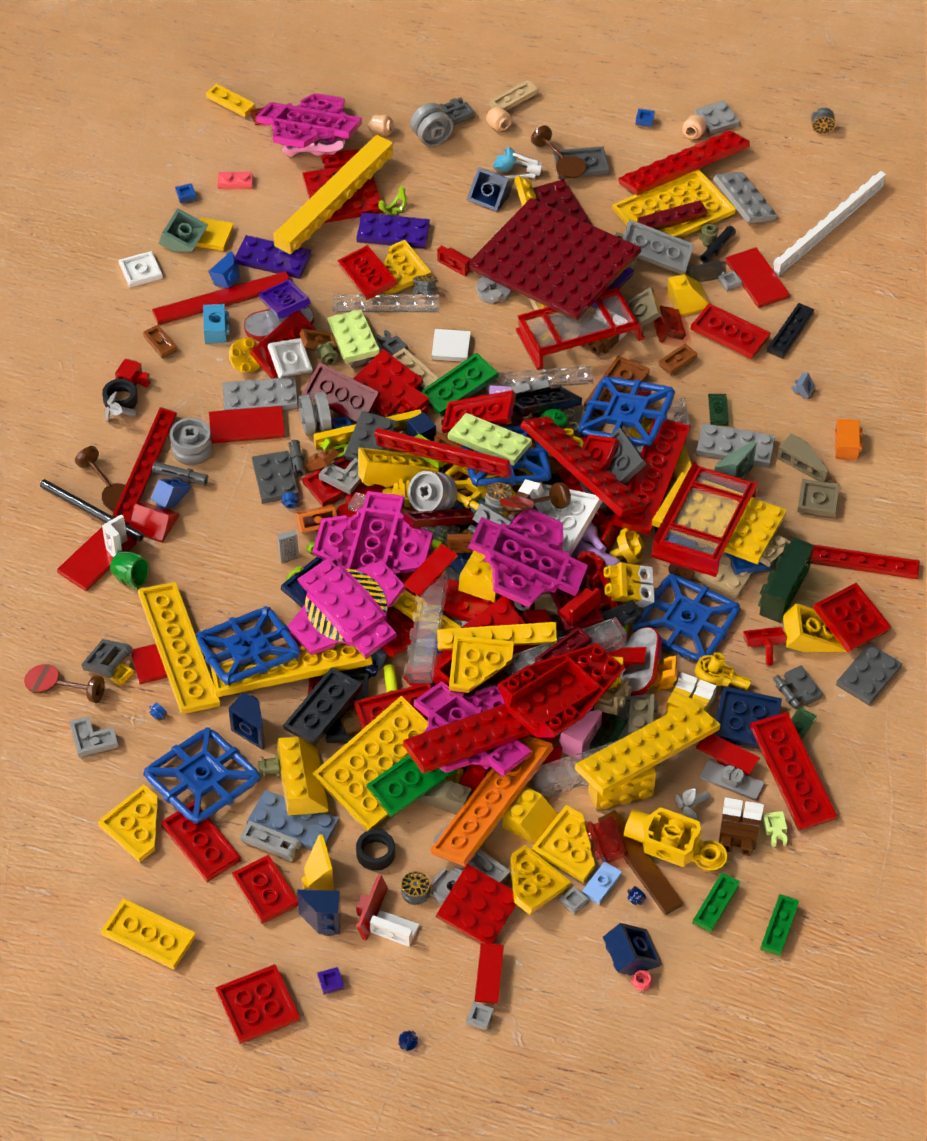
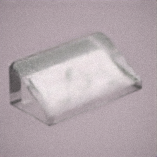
M685 397L673 401L667 412L668 419L690 425Z

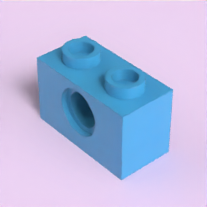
M225 304L203 305L205 343L227 342L226 335H230L229 324H226V322H229V311H225Z

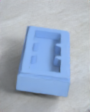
M604 861L584 887L582 893L599 905L622 876V871Z

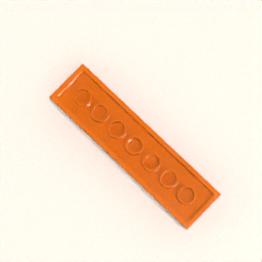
M531 736L517 739L531 750L530 756L504 776L491 768L430 849L432 855L466 867L553 750L552 743Z

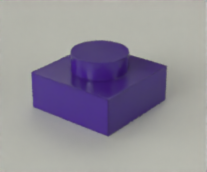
M338 967L317 972L323 995L344 989Z

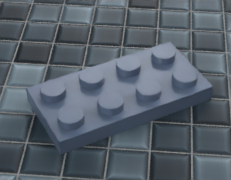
M265 790L249 816L247 824L249 821L293 837L301 842V847L312 851L319 835L323 834L325 844L327 845L339 823V818L327 813L288 816L285 797Z

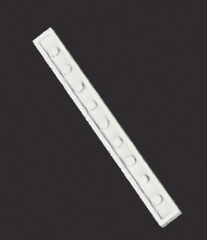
M880 171L873 175L866 184H862L859 190L852 193L845 202H841L837 209L831 211L824 220H820L816 227L810 229L803 238H799L796 244L789 247L782 256L777 257L773 263L775 274L778 277L884 187L886 174Z

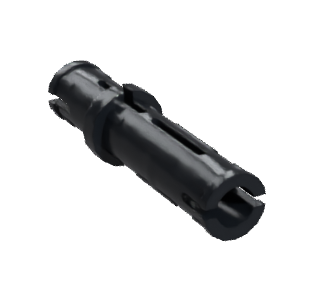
M727 226L717 239L707 246V250L700 256L702 263L709 264L714 256H718L722 247L736 234L733 226Z

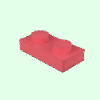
M218 172V189L252 188L253 172Z

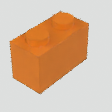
M837 418L835 427V458L857 460L859 452L862 453L863 442L860 441V438H862L863 428L859 427V420Z
M334 505L295 512L298 528L301 533L318 530L323 518L337 517Z

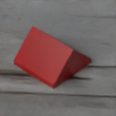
M147 502L137 503L134 506L129 526L144 533V537L163 543L177 521L179 513L162 509Z

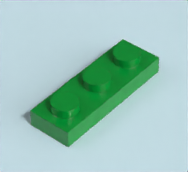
M721 872L694 917L692 924L712 933L740 886V881Z
M779 894L760 950L781 956L800 900Z

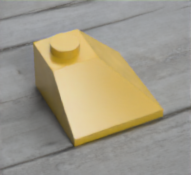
M686 274L668 278L667 294L679 317L702 312L710 303L700 282Z
M323 834L318 836L304 867L305 876L301 877L304 889L334 891L333 869Z

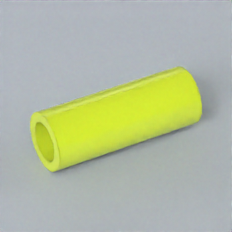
M392 664L385 665L383 671L386 692L398 690L395 666Z

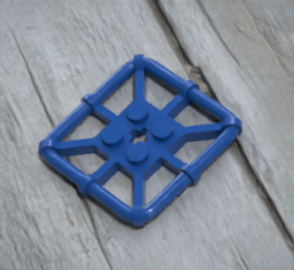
M605 376L597 385L591 400L587 402V409L579 424L578 432L581 436L595 435L609 438L619 427L621 429L623 426L635 428L642 437V439L629 437L631 442L637 446L649 447L655 441L663 422L667 419V412L674 399L675 390L672 387L646 383L639 379L634 381ZM613 385L631 387L632 390L630 394L621 393ZM605 387L612 394L610 403L598 401ZM641 389L656 392L647 397L637 395ZM666 397L660 411L647 409L649 404ZM596 409L605 410L603 416L589 422L593 411ZM643 417L656 419L649 436L641 426ZM606 423L615 425L612 434L592 430Z
M520 426L503 427L515 433H522L521 435L525 437H531ZM535 440L537 447L528 448L514 466L511 465L512 475L510 478H485L490 473L480 471L476 475L474 469L467 468L469 478L476 487L488 486L497 482L515 486V484H522L525 479L533 482H548L552 477L547 458L548 451ZM461 445L462 449L470 450V448ZM538 456L542 467L528 461L526 457ZM525 468L536 475L515 476L513 469Z
M672 573L662 580L654 592V603L644 607L641 612L642 618L635 621L633 631L635 632L644 627L654 629L664 626L673 631L668 641L662 638L664 650L668 652L671 650L692 661L698 662L699 658L704 655H713L721 641L726 639L727 632L737 618L741 607L739 603L709 590V587L705 585H698ZM678 584L698 592V595L694 600L683 596ZM668 585H671L676 597L672 605L659 600ZM706 596L724 605L710 608L700 602ZM653 608L666 612L663 618L644 622ZM730 612L721 628L708 622L711 616ZM687 615H690V619H688V620H687V619H684V618L682 617V616L686 617ZM703 629L716 635L706 652H704L698 637ZM681 634L692 639L698 654L674 644L678 636Z
M268 606L236 618L231 617L224 623L196 634L199 647L206 657L205 661L208 665L212 666L219 679L225 685H231V683L259 673H267V670L297 659L301 654V650L291 636L288 626L284 625L277 614ZM260 617L253 628L242 632L238 626ZM270 618L277 630L264 635L262 629ZM230 628L235 633V635L227 638L212 636ZM284 638L290 649L271 646L270 643ZM207 645L225 647L226 650L214 654ZM269 655L280 656L265 663L261 660V658ZM232 658L234 663L229 672L225 673L219 663ZM251 662H254L257 665L255 667L238 673L241 666H244Z
M205 727V729L197 732L181 744L174 745L169 752L151 763L143 772L148 782L164 796V800L167 803H171L188 820L193 821V824H199V822L207 819L224 806L234 803V799L252 788L261 779V774L240 754V750L232 747L221 735L211 730V727ZM204 738L202 751L193 757L184 752L187 748ZM210 738L226 751L218 758H215L208 752ZM174 757H179L184 762L177 768H161L162 765ZM230 759H234L246 771L227 770L223 764ZM198 772H201V773L206 772V775H204V776H199V775H198ZM155 776L176 777L181 783L169 791ZM228 779L248 780L230 793L220 786V784ZM186 789H189L196 796L194 812H191L176 797ZM214 790L222 799L200 813L202 797Z

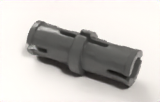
M291 440L288 443L290 449L289 459L293 465L294 475L302 476V474L306 473L303 464L304 454L301 453L300 441Z

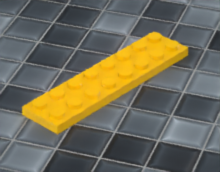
M176 582L138 589L142 607L181 715L220 707V700L216 696L214 684Z
M342 643L335 644L334 648L314 655H310L303 646H300L301 654L299 658L267 670V673H259L231 683V685H225L219 679L212 666L211 671L216 696L221 697L325 675L331 667L340 672L373 665L370 655L365 659L354 646H346V644ZM269 655L261 658V660L265 663L280 656ZM234 661L219 664L224 672L228 673ZM251 662L249 664L241 666L238 673L255 667L257 665L254 662Z
M692 700L576 763L575 770L603 795L719 731L721 724Z

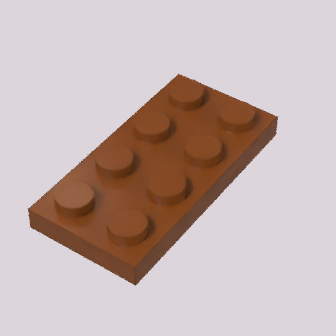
M617 356L603 377H616L634 381L639 379L644 382L650 374V369ZM613 385L621 393L630 394L632 390L631 387ZM596 387L593 389V391L591 392V394L588 396V398H587L586 401L584 402V407H586L587 402H588L589 400H591V398H592V396H593V394H594V392H595V390H596ZM606 387L598 401L610 403L612 394ZM596 409L593 411L600 415L605 414V410Z

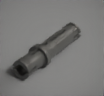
M157 461L154 462L152 467L153 473L181 479L185 483L193 482L206 486L208 482V474L194 472L190 468L186 470Z

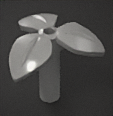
M117 391L107 401L109 405L105 408L107 422L110 420V414H124L132 417L136 415V410L120 406L115 402L118 394Z
M697 789L686 790L682 797L679 794L675 795L677 807L679 809L684 808L683 813L686 817L699 821L697 814L691 808L698 803L710 799V794L706 791L697 795Z

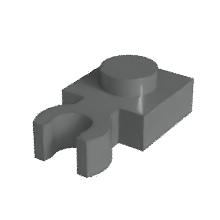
M387 330L384 331L385 337L377 335L378 343L382 344L383 349L391 355H394L403 348L408 350L407 344L398 336L392 338Z

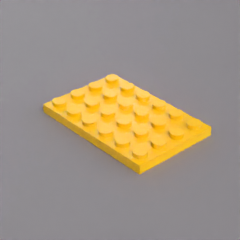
M699 169L612 205L613 212L627 226L629 219L637 222V217L701 200L708 211L707 217L659 230L677 238L685 237L702 229L706 224H714L736 213V208Z
M681 472L654 516L652 526L659 528L687 473ZM698 477L696 479V482L703 483L712 487H716L743 496L742 493L706 481L704 479ZM692 488L674 523L722 538L739 501ZM751 497L724 552L759 564L785 518L787 510ZM672 529L669 531L714 549L718 546L717 543Z
M400 696L314 771L312 775L366 831L372 830L388 814L366 788V784L406 757L408 752L402 745L403 740L424 733L428 723Z

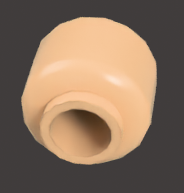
M497 106L488 112L486 121L494 130L500 132L510 126L511 115L502 107Z
M374 115L371 121H369L368 128L374 136L377 134L381 137H387L394 131V121L388 115Z
M699 115L690 116L682 127L684 135L693 140L700 138L706 130L704 118Z

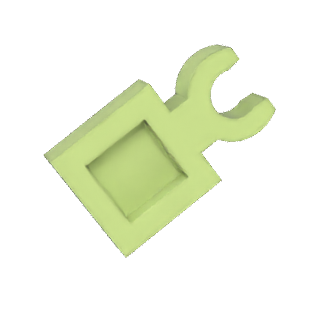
M783 811L764 813L762 820L766 835H772L771 845L776 847V840L780 839L783 845L786 846L787 836L785 833H787V825Z

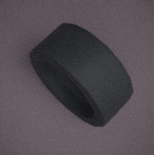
M115 379L104 386L102 396L105 407L109 406L107 401L116 391H125L131 394L127 399L115 400L116 403L130 409L136 406L138 402L137 389L130 380Z
M380 829L364 832L356 842L358 862L369 870L379 871L387 868L395 858V842L392 836ZM380 842L387 846L388 852L382 857L371 858L364 854L363 849L369 843Z

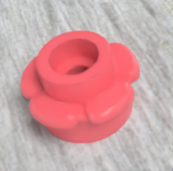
M645 970L637 971L631 979L632 985H635V988L639 991L649 989L652 986V977Z

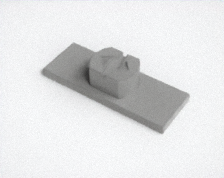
M710 760L707 761L699 778L754 801L757 800L764 786L763 781L744 774L741 769H735L731 765L725 767Z

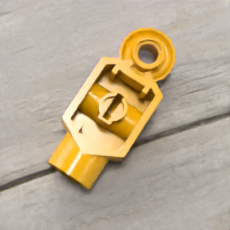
M662 807L652 814L633 809L625 826L624 836L642 842L644 853L681 867L694 862L700 868L707 871L718 870L726 863L727 852L722 844L712 840L700 841L701 827L699 821Z

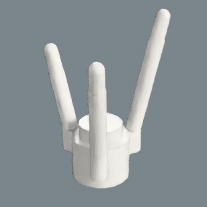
M513 153V156L527 161L516 160V164L527 166V172H530V174H520V176L535 179L536 175L540 176L541 162ZM507 175L505 177L515 179L518 175Z

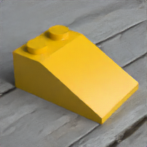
M796 603L783 615L786 645L788 648L800 652H847L814 609Z

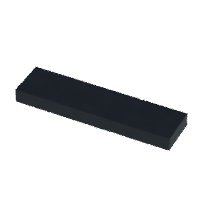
M798 303L767 347V353L783 359L814 314V309Z

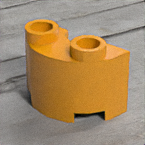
M670 656L664 658L663 663L659 662L658 677L653 687H657V690L672 688L674 682L677 681V656Z

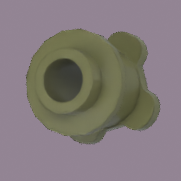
M706 224L702 227L699 239L702 240L703 246L707 247L717 239L716 236L719 232L717 226Z
M332 341L317 346V351L319 352L317 355L321 358L324 365H332L338 360V354L333 348L334 343Z
M278 753L275 754V758L264 759L262 757V761H258L259 773H263V777H266L268 774H276L277 778L280 777Z

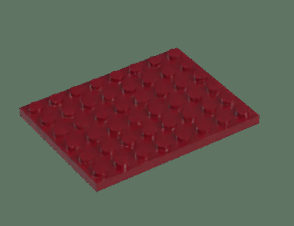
M530 198L469 261L467 269L578 321L641 253V247Z

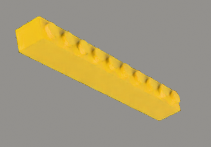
M376 134L273 234L274 246L290 255L295 250H298L303 242L309 239L327 219L331 218L337 209L342 207L343 203L350 199L368 179L372 178L378 169H381L393 157V142Z

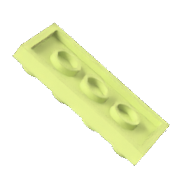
M353 310L327 318L328 325L334 335L345 364L375 357L380 353L362 310Z
M468 413L448 433L449 440L483 454L510 460V465L513 466L532 443V439Z

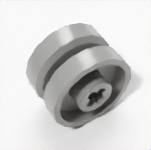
M427 103L418 108L412 115L410 127L424 145L432 147L441 144L450 136L453 130V122L440 105Z
M325 392L314 394V405L308 394L299 396L300 419L306 436L316 433L317 424L321 432L332 430L330 409Z
M185 418L176 422L171 428L172 454L178 462L185 465H197L210 457L212 453L211 431L209 425L203 420Z
M422 471L411 479L408 486V497L411 505L418 511L451 509L457 499V487L452 477L445 473Z

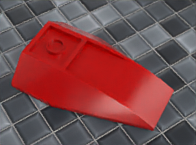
M596 643L527 665L498 683V688L508 712L536 738L556 737L587 715L623 673L625 667Z

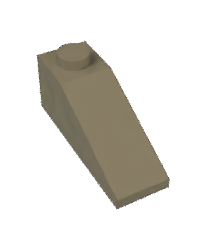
M790 434L779 446L777 459L817 481L826 482L828 469L806 441Z
M442 781L417 799V801L457 815L471 796V788L452 781Z

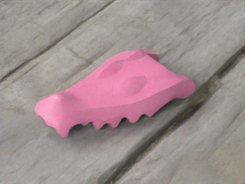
M338 138L334 142L320 140L305 148L285 145L282 151L290 157L300 152H311L317 156L323 154L332 155L343 148L346 140Z

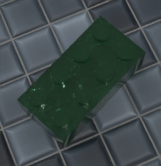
M795 537L792 538L790 544L786 543L783 549V556H779L776 561L775 571L771 570L768 576L769 582L767 585L763 584L760 595L762 596L758 603L760 607L759 615L778 623L782 622L783 615L788 611L810 570L815 545Z

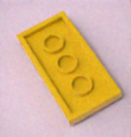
M124 898L101 930L102 936L173 970L196 938L195 932Z

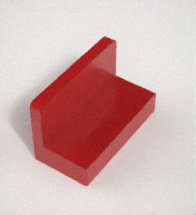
M441 245L437 249V261L464 277L471 271L467 269V264L471 258L451 247L446 248Z
M588 588L584 589L559 610V616L574 626L601 604L600 589L595 588L593 591H590Z

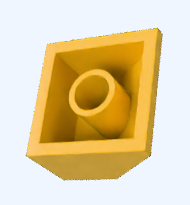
M525 786L504 814L502 828L534 845L558 814L542 794Z

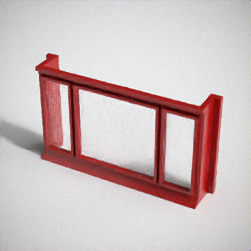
M618 287L605 290L578 321L549 307L518 315L519 328H515L536 370L544 369L543 356L633 331L638 341L645 340V336L641 331V324L636 320Z
M693 461L653 538L651 557L716 577L719 572L720 559L751 497L756 498L758 494V482L747 481L698 466Z

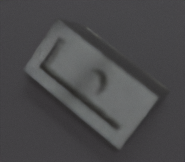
M715 261L688 266L686 272L689 277L696 281L705 282L718 279L720 275L725 274L727 264L725 261Z

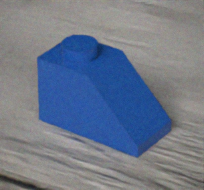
M230 251L208 271L215 286L230 288L240 279L239 264L233 251Z
M158 479L150 500L156 502V506L162 509L175 507L190 491L192 486L178 479Z

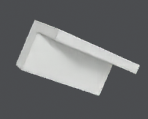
M122 514L102 525L106 549L113 557L118 552H122L121 544L127 541Z
M381 910L378 916L373 915L370 921V933L408 947L419 927V924Z

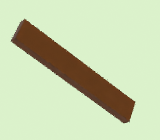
M614 810L598 818L601 828L664 915L682 907V900L649 855L644 853V849L639 841L624 836L626 824L617 811Z

